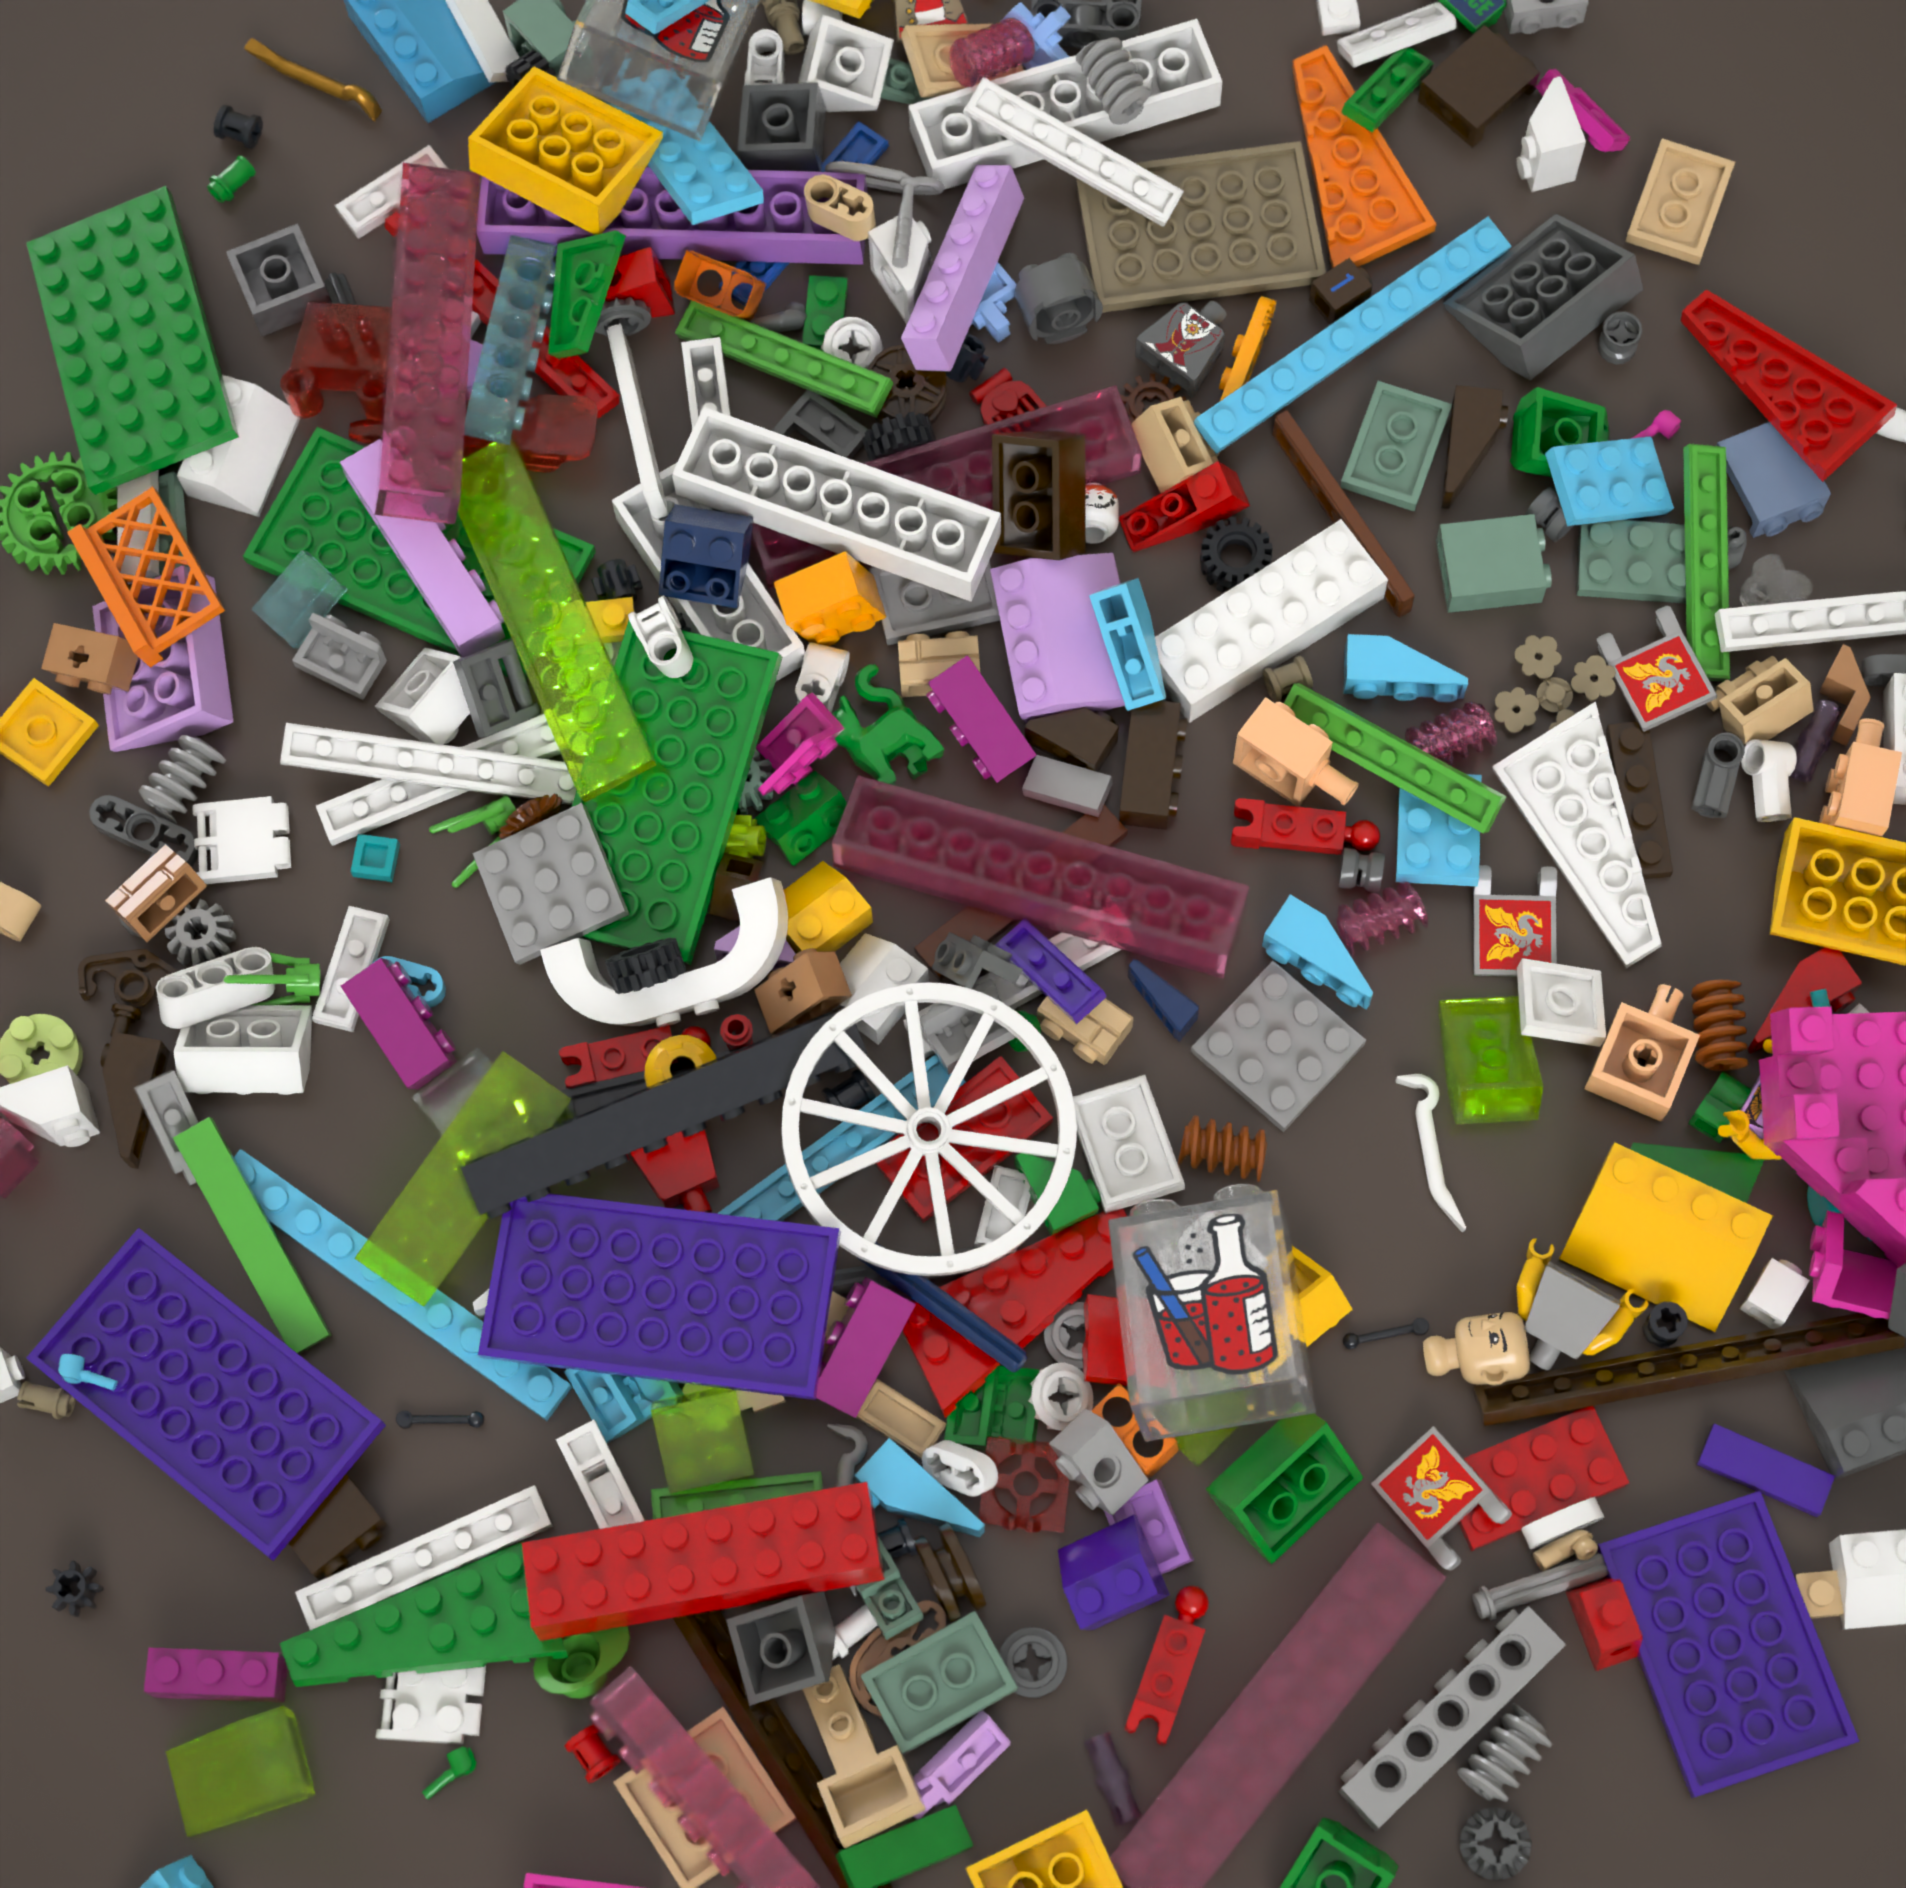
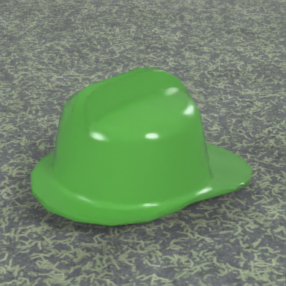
M628 1626L561 1637L569 1658L553 1659V1656L536 1657L533 1667L535 1680L542 1689L552 1694H564L570 1698L579 1699L592 1696L602 1688L607 1680L609 1671L620 1663L627 1652L630 1641Z

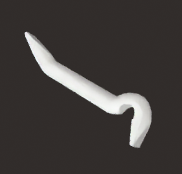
M1422 1074L1397 1076L1395 1080L1397 1084L1413 1089H1423L1427 1093L1426 1099L1418 1101L1415 1115L1429 1190L1443 1212L1461 1232H1464L1466 1229L1464 1221L1445 1185L1432 1110L1439 1101L1438 1086L1430 1077Z

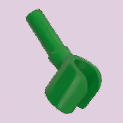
M460 1747L446 1755L451 1769L443 1772L441 1776L422 1791L428 1800L455 1778L466 1776L475 1770L476 1760L470 1747Z

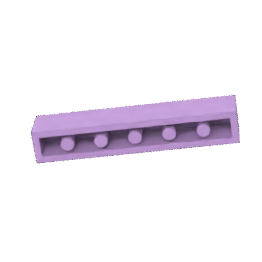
M976 165L901 337L916 370H952L1024 200L1010 165Z
M379 439L340 461L346 479L460 656L463 658L476 653L505 638L501 623L506 621L501 609L495 600L488 603L481 592L486 590L477 572L474 569L467 572L462 564V561L466 559L463 551L454 538L447 541L441 532L446 527L435 508L430 511L426 509L422 502L426 499V496L417 480L413 478L408 481L402 472L407 467L395 448L389 451L382 439Z

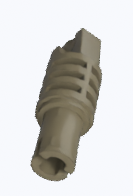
M761 0L768 23L777 29L782 39L784 53L786 55H795L803 51L805 42L797 22L800 15L797 1Z

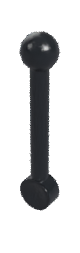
M1417 1318L1410 1325L1362 1335L1347 1333L1343 1337V1344L1348 1349H1355L1360 1343L1408 1333L1422 1336L1428 1331L1429 1323L1424 1318Z
M403 1410L396 1415V1422L401 1428L405 1429L413 1424H469L471 1427L478 1428L483 1425L484 1416L478 1411H474L470 1415H412L409 1411Z

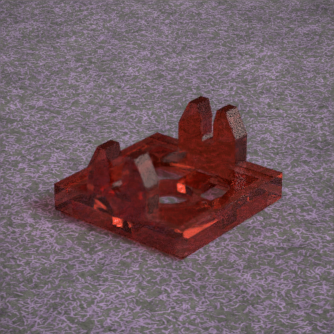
M996 1436L987 1437L986 1455L995 1463L996 1468L999 1467L1005 1458L1013 1454L1022 1455L1021 1467L1015 1469L1011 1475L998 1473L997 1484L994 1486L1009 1488L1012 1495L1018 1499L1016 1515L1010 1513L1000 1504L995 1495L994 1488L981 1494L980 1521L984 1524L1001 1525V1528L1012 1531L1024 1529V1531L1029 1533L1040 1532V1530L1064 1533L1069 1478L1055 1464L1059 1457L1049 1445L1050 1442ZM1035 1457H1044L1052 1464L1057 1474V1480L1042 1478L1040 1472L1034 1468ZM1022 1471L1032 1472L1038 1479V1489L1031 1495H1021L1014 1488V1478ZM1041 1492L1056 1494L1054 1501L1046 1510L1029 1517L1032 1499L1036 1498Z

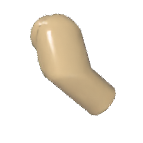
M1578 1529L1553 1540L1533 1552V1558L1541 1571H1546L1574 1554L1580 1560H1588L1596 1554L1598 1545L1592 1540L1593 1535L1589 1531Z

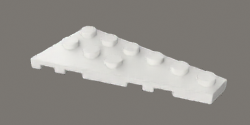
M1595 701L1493 765L1492 769L1624 966L1628 968L1661 947V940Z

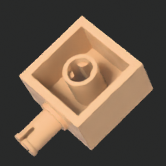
M1265 697L1237 734L1233 764L1297 807H1300L1315 785L1340 801L1343 805L1348 803L1359 785L1356 781L1354 782L1330 766L1329 757L1333 742L1329 740L1327 733L1314 724H1309L1308 726L1296 718L1294 711L1282 702L1274 703Z
M1870 718L1859 720L1856 742L1851 744L1845 755L1839 754L1835 769H1830L1825 792L1831 793L1828 806H1823L1819 823L1883 837L1889 827L1902 752L1880 748L1882 732L1885 726L1881 721Z
M1665 984L1658 986L1648 1013L1621 1003L1584 1088L1589 1092L1661 1122L1673 1103L1700 1037L1699 1034L1672 1023L1684 994L1675 988L1667 1003L1665 1000L1671 986ZM1638 1057L1646 1060L1644 1067L1637 1064Z

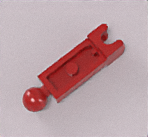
M1244 798L1235 800L1234 816L1238 819L1247 820L1250 823L1249 826H1236L1233 828L1231 844L1235 847L1252 849L1268 847L1342 855L1344 842H1350L1356 850L1364 852L1375 848L1380 841L1379 828L1372 821L1359 820L1352 826H1345L1346 812L1266 804L1264 800Z
M670 1025L588 1044L584 1042L561 1048L559 1055L564 1065L582 1066L577 1074L568 1076L565 1079L566 1088L570 1089L645 1071V1064L652 1049L661 1041L672 1037ZM690 1026L681 1033V1035L698 1038L709 1047L711 1045L710 1035L704 1028ZM675 1059L672 1064L678 1063V1059Z
M1186 1586L1177 1593L1175 1597V1607L1179 1613L1177 1619L1164 1615L1124 1729L1127 1733L1132 1734L1137 1730L1140 1721L1151 1718L1158 1724L1156 1741L1162 1746H1165L1205 1633V1629L1194 1626L1195 1620L1204 1616L1209 1607L1208 1595L1198 1586Z

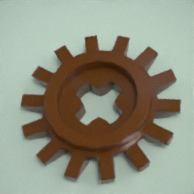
M1151 373L1149 382L1146 383L1143 382L1140 375L1135 377L1137 387L1133 388L1128 383L1123 386L1129 396L1118 395L1117 401L1127 405V407L1117 408L1118 415L1130 416L1122 422L1125 427L1129 426L1144 412V400L1152 402L1157 399L1162 403L1175 399V395L1181 387L1177 384L1169 389L1167 385L1170 378L1166 376L1161 383L1155 382V374ZM1186 396L1181 397L1183 401H1186Z
M553 794L549 798V795H544L521 805L508 817L506 825L500 828V839L503 840L556 815L563 801L561 796Z

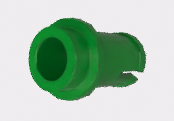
M239 155L218 176L213 175L209 178L210 183L207 185V189L218 202L231 201L234 199L233 193L250 177H253L256 171L247 159Z

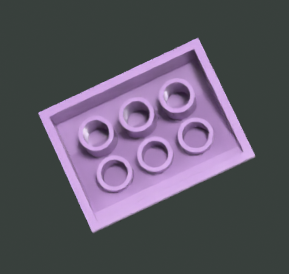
M1113 553L1076 555L1060 561L1031 558L990 569L1018 712L1024 723L1027 724L1032 719L1082 707L1095 712L1096 710L1106 711L1125 706L1089 595L1099 590L1120 584L1115 555Z
M185 565L175 568L170 582L186 584L190 568ZM162 575L155 577L153 579L160 580ZM206 575L216 593L215 578ZM142 585L137 600L139 604L152 606L158 587ZM167 589L162 608L177 610L183 592ZM193 593L187 612L197 613L210 605L206 595ZM105 601L92 606L96 632L126 639ZM159 615L154 630L158 638L171 630L174 617ZM219 615L160 652L163 660L151 668L138 657L129 692L112 688L111 695L103 694L111 751L119 752L176 741L181 735L190 737L202 736L234 722Z

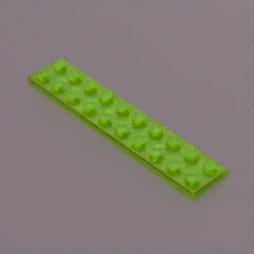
M507 435L440 471L579 797L584 802H587L656 766L657 764L513 438Z

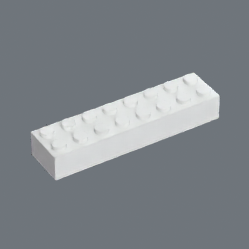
M1197 19L1122 41V50H1126L1130 55L1128 62L1135 64L1137 67L1135 74L1142 76V86H1147L1150 90V96L1144 102L1142 112L1126 124L1117 125L1110 121L1109 114L1103 109L1102 102L1095 95V89L1090 86L1088 77L1084 75L1081 65L1076 61V55L991 80L996 85L1097 142H1103L1220 106L1222 79ZM978 85L908 105L910 131L927 177L936 178L944 184V189L969 182L976 165H1010L1013 169L1043 160V158L963 114Z
M704 406L672 473L676 495L722 512L753 517V523L838 554L846 551L857 561L971 602L1001 534V513Z

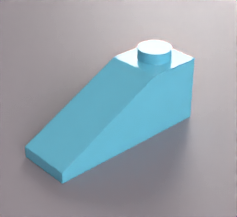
M1139 578L1099 590L1089 595L1127 711L1165 699L1166 695L1152 619Z
M890 1438L854 1475L856 1483H868L874 1509L880 1504L887 1512L937 1526H942L949 1522L954 1531L980 1537L985 1532V1524Z

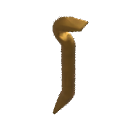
M251 38L244 48L251 55L290 78L341 100L356 101L372 121H376L382 112L375 97L358 85H345L286 60L254 38Z

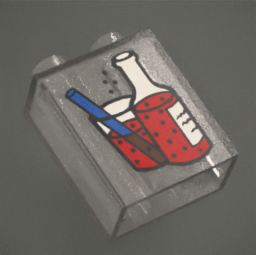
M586 0L576 19L557 80L701 142L746 43L761 0H709L655 35L625 14L629 0Z
M1236 1184L1219 1190L1214 1195L1212 1202L1180 1207L1171 1200L1152 1199L1135 1205L1130 1211V1216L1108 1220L1129 1402L1145 1442L1316 1413L1290 1230L1277 1190L1263 1192L1261 1188L1255 1185Z

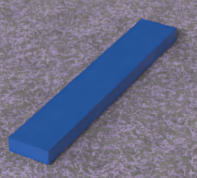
M858 121L822 163L821 172H826V164L835 161L873 165L889 147V141ZM738 261L734 267L748 272L766 283L765 292L790 262ZM722 280V281L720 282V284H719V289H720V290L722 289V286H723V280ZM748 283L738 284L733 289L731 297L746 307L753 286Z

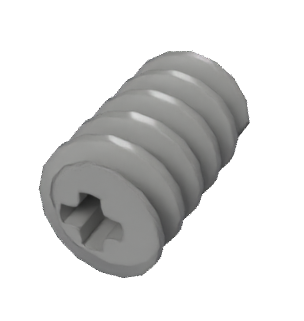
M1112 37L1089 43L1078 52L1076 61L1081 65L1084 75L1088 77L1090 86L1095 89V95L1102 102L1103 109L1109 114L1110 121L1113 124L1121 125L1132 121L1142 112L1144 102L1150 96V90L1147 86H1142V76L1135 74L1137 68L1135 64L1128 62L1130 55L1126 50H1122V41L1119 38Z
M181 735L178 743L182 750L171 748L168 755L172 762L162 760L158 765L163 775L151 773L148 777L153 788L142 785L138 790L140 796L152 810L174 824H177L171 814L173 810L183 814L187 812L181 799L186 798L191 801L197 799L191 790L192 785L203 789L207 786L200 775L202 773L211 776L216 775L217 772L210 762L212 760L222 764L226 762V759L216 749L197 737Z
M1514 1703L1511 1706L1516 1716L1505 1713L1500 1718L1505 1730L1493 1727L1489 1732L1494 1743L1483 1740L1478 1745L1483 1757L1471 1754L1467 1759L1473 1771L1466 1768H1460L1457 1771L1458 1775L1471 1789L1488 1801L1494 1797L1506 1802L1509 1798L1502 1786L1507 1784L1518 1788L1520 1785L1513 1772L1517 1770L1527 1775L1531 1772L1524 1761L1526 1756L1536 1761L1541 1760L1542 1757L1535 1745L1539 1743L1549 1748L1553 1745L1543 1726L1528 1712Z

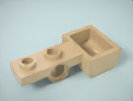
M840 1664L831 1668L830 1681L803 1689L837 1773L818 1782L817 1785L837 1836L844 1848L926 1810L913 1775L899 1747L895 1745L879 1754L877 1753L872 1734L858 1707Z

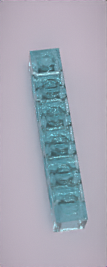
M510 235L467 407L463 430L464 435L510 445L513 430L521 431L526 408L519 407L520 400L528 401L533 378L526 377L527 370L533 372L536 370L540 349L534 348L533 345L534 341L542 343L547 321L540 318L541 312L549 314L554 291L547 290L548 284L554 285L556 262L553 259L556 245Z

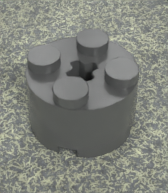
M1066 253L1058 259L1040 265L1031 264L1019 272L1020 281L1015 288L1014 295L1029 333L1034 340L1038 341L1037 337L1045 339L1046 344L1064 343L1087 332L1088 330L1085 325L1093 318L1095 322L1100 319L1103 312L1102 303L1085 264L1078 260L1076 254Z

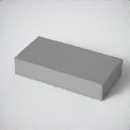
M1036 755L1022 790L1023 795L1026 797L1099 817L1113 782L1110 775Z

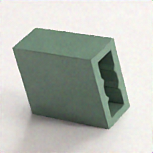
M1534 514L1440 524L1436 546L1448 613L1542 603L1546 589L1551 587L1552 576L1549 564H1543L1541 552L1545 551V535L1543 528H1537Z

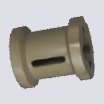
M1301 655L1295 657L1292 663L1273 670L1270 667L1262 669L1266 689L1274 703L1281 701L1282 696L1290 692L1294 683H1301L1310 689L1313 687L1311 673Z

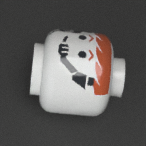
M1088 483L1085 485L1086 543L1095 544L1103 542L1116 532L1119 524V502L1117 495L1111 489L1099 483Z

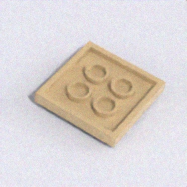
M724 1707L613 1782L681 1888H698L797 1819Z

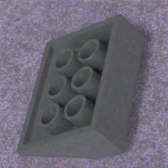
M1555 214L1446 300L1444 306L1504 366L1528 380H1532L1644 289L1635 254Z
M1906 1337L1905 1348L1784 1370L1828 1471L1835 1476L1834 1481L1906 1454Z

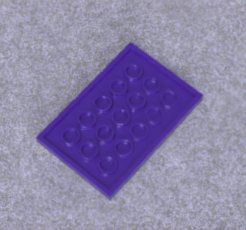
M1761 1491L1598 1544L1597 1551L1603 1557L1608 1571L1607 1578L1621 1580L1640 1628L1643 1641L1637 1656L1691 1799L1859 1742Z

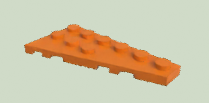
M1327 45L1293 60L1292 70L1331 267H1336L1348 258L1359 267L1435 232L1436 222L1378 128L1372 133L1341 113L1344 103L1355 91Z

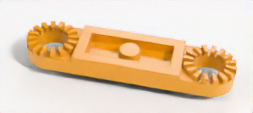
M1261 296L1245 336L1238 334L1232 351V356L1236 357L1233 368H1225L1220 381L1219 389L1223 390L1220 401L1249 382L1263 346V340L1272 322L1268 319L1274 316L1276 300Z

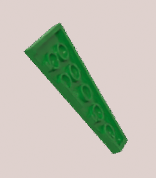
M523 1542L279 1643L291 1679L296 1687L348 1682L351 1677L376 1675L377 1678L393 1677V1673L416 1671L417 1674L485 1667L490 1662L512 1660L513 1663L530 1662V1658L553 1656V1659L569 1658L562 1638L540 1641L531 1628L522 1550Z

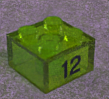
M715 1387L652 1402L651 1413L669 1494L754 1475V1464L736 1389Z

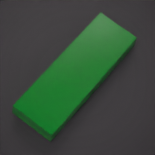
M1410 47L1394 52L1344 103L1341 113L1373 133L1421 81L1429 75L1434 62Z
M953 1805L839 1851L835 1857L849 1888H877L970 1850L974 1845L956 1805Z

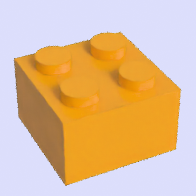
M846 551L774 582L786 625L809 643L814 642L831 646L837 643L841 636L853 631L862 632L869 630L875 626V622L886 618L874 575Z

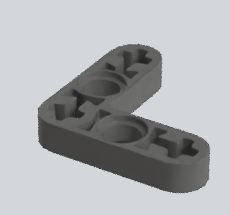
M104 795L97 798L91 804L89 810L90 819L102 834L149 855V859L166 844L162 842L164 835L168 841L180 845L184 840L188 849L185 852L178 851L176 854L191 867L194 865L198 857V850L194 848V836L187 829L116 796ZM114 808L117 815L126 821L125 826L123 827L119 821L108 818L105 822L101 814L104 811L111 812ZM148 822L155 826V831L151 838L143 841L134 838L135 828L139 824ZM119 917L121 924L128 933L140 937Z

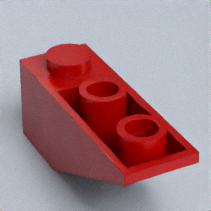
M1217 461L1119 516V521L1131 551L1137 552L1214 526L1216 522L1222 519L1224 521L1248 508L1250 503L1237 472Z
M1825 947L1799 962L1747 1049L1750 1054L1761 1048L1764 1049L1763 1044L1765 1040L1772 1039L1770 1014L1787 1008L1813 1007L1810 992L1827 989L1830 1007H1832L1835 1013L1846 1008L1856 1000L1854 994L1862 984V981L1840 950Z

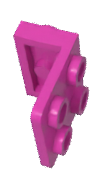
M814 693L806 695L756 746V749L765 759L770 760L772 767L776 770L758 788V791L763 796L774 790L780 794L792 783L797 785L812 772L813 769L809 766L817 758L823 759L838 745L835 738L845 728Z
M1827 1211L1823 1225H1815L1810 1241V1250L1814 1251L1809 1267V1276L1813 1277L1812 1301L1831 1308H1842L1867 1314L1873 1318L1889 1320L1898 1267L1891 1260L1844 1250V1214Z

